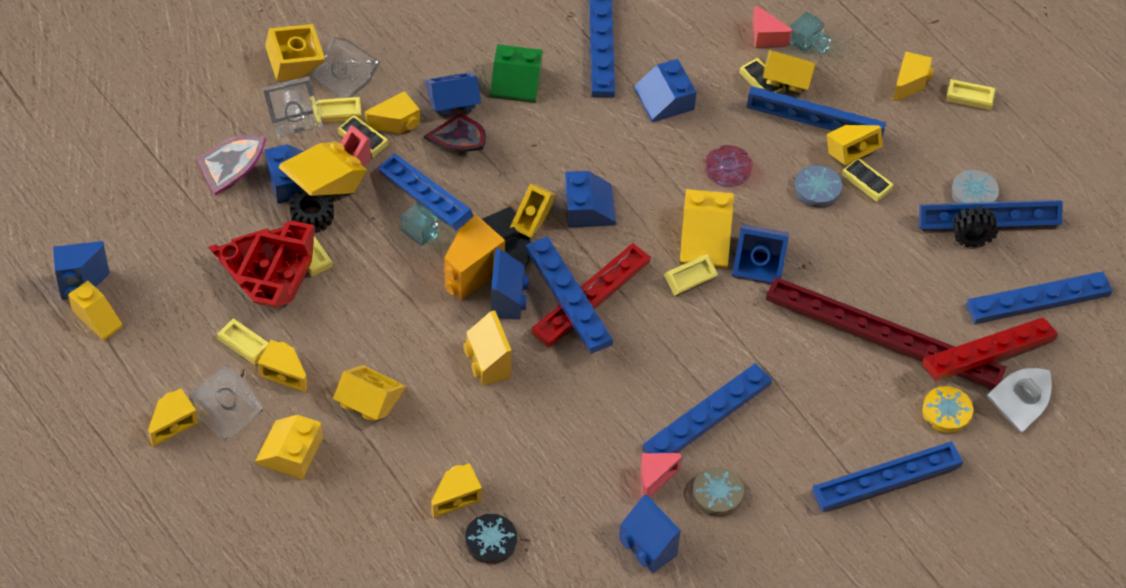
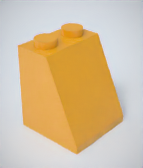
M474 212V217L460 228L444 257L445 289L449 294L455 295L461 301L493 278L495 249H501L505 252V240Z

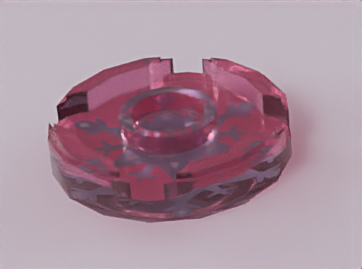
M723 145L719 149L710 151L706 157L705 171L707 176L718 185L726 187L739 186L750 177L752 160L747 156L748 153L737 146Z

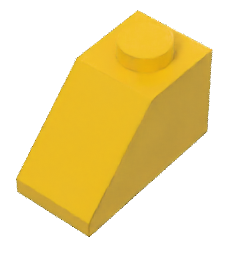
M905 51L893 100H901L925 89L926 81L932 80L934 68L930 67L932 57Z
M403 91L366 110L365 123L374 130L402 134L420 124V109L407 93Z
M845 125L826 134L828 153L844 165L883 147L882 130L879 125Z
M530 184L510 228L515 227L518 232L532 238L548 217L558 194L537 184Z
M86 281L68 294L72 312L103 341L123 327L122 322L105 296L89 281Z
M270 340L258 361L259 376L306 393V374L294 347L285 342Z
M181 388L174 392H168L157 402L148 428L150 442L153 447L198 424L196 409Z
M470 463L463 466H454L445 472L431 501L433 518L482 501V487Z

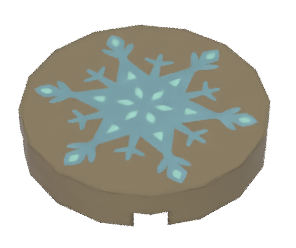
M712 467L702 471L696 477L693 483V500L696 506L704 513L725 516L733 513L740 507L744 497V485L740 478L731 470Z

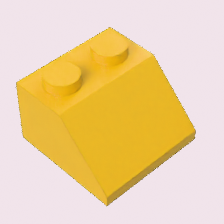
M313 24L268 29L265 47L276 81L300 79L325 62V57Z
M769 50L763 78L767 79V84L779 87L780 83L789 85V90L802 93L803 89H809L816 63Z
M494 310L489 312L466 332V343H463L467 358L471 357L473 361L471 367L474 377H479L482 386L511 378L512 350Z
M365 365L343 371L333 399L340 402L341 407L347 410H356L362 413L363 418L376 421L389 414L405 391L406 385Z
M300 415L275 420L255 460V464L303 480L323 440L322 422Z

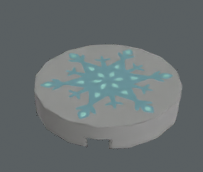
M974 169L965 170L957 174L952 182V198L956 203L996 202L999 187L997 181L986 172Z

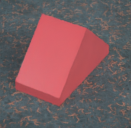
M756 6L752 19L755 47H787L790 45L793 29Z
M350 126L340 144L344 146V150L348 154L358 158L363 166L371 160L370 139L356 127Z
M642 453L640 464L642 497L645 494L651 497L680 470L682 456L679 453Z

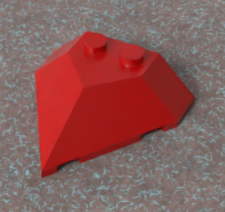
M289 221L283 223V227L274 230L266 228L231 239V243L221 246L214 244L208 246V248L253 303L277 308L293 301L311 265L315 227L311 224Z

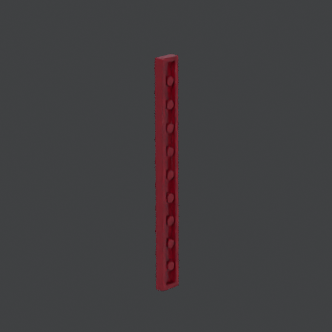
M775 277L766 295V301L922 362L924 357L955 347L778 277ZM991 362L956 375L994 389L1001 382L1007 367Z

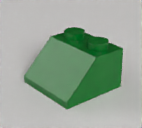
M497 44L490 97L536 103L542 71L543 50Z

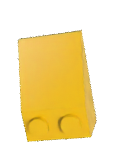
M335 141L319 143L282 162L278 167L310 196L355 193L367 171L360 164L361 161L358 158L348 154L344 150V146Z
M686 189L679 264H686L708 254L714 267L728 269L734 193Z

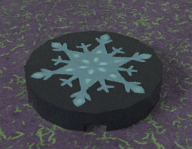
M484 514L476 517L468 525L465 532L466 548L469 554L476 560L497 564L507 560L514 553L517 544V531L513 523L506 517L498 514Z

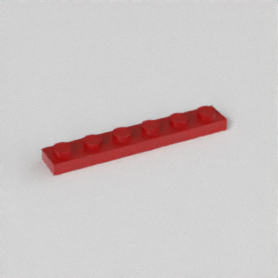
M632 243L584 283L580 288L594 310L649 264L651 256ZM559 304L532 327L531 334L550 348L574 327Z
M1042 317L924 357L922 365L935 381H939L1056 340L1058 333Z

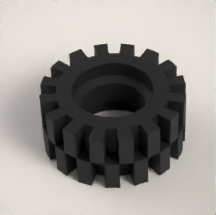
M303 189L300 190L301 194L296 192L294 198L290 200L291 221L314 225L316 233L320 232V228L323 230L327 229V224L331 225L332 219L334 220L332 197L330 195L310 196ZM311 206L321 209V211L315 214L303 212L305 208Z
M977 206V209L969 207V211L963 209L961 210L962 214L957 213L955 215L956 218L953 217L952 219L955 240L961 246L965 244V247L970 245L977 247V244L984 246L986 241L990 243L992 238L995 239L997 237L996 217L992 210L989 211L987 207L983 210L982 206Z

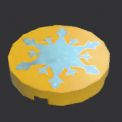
M950 386L931 390L925 397L922 407L923 417L926 422L928 421L932 424V428L944 433H957L962 428L968 426L974 411L972 401L967 394Z

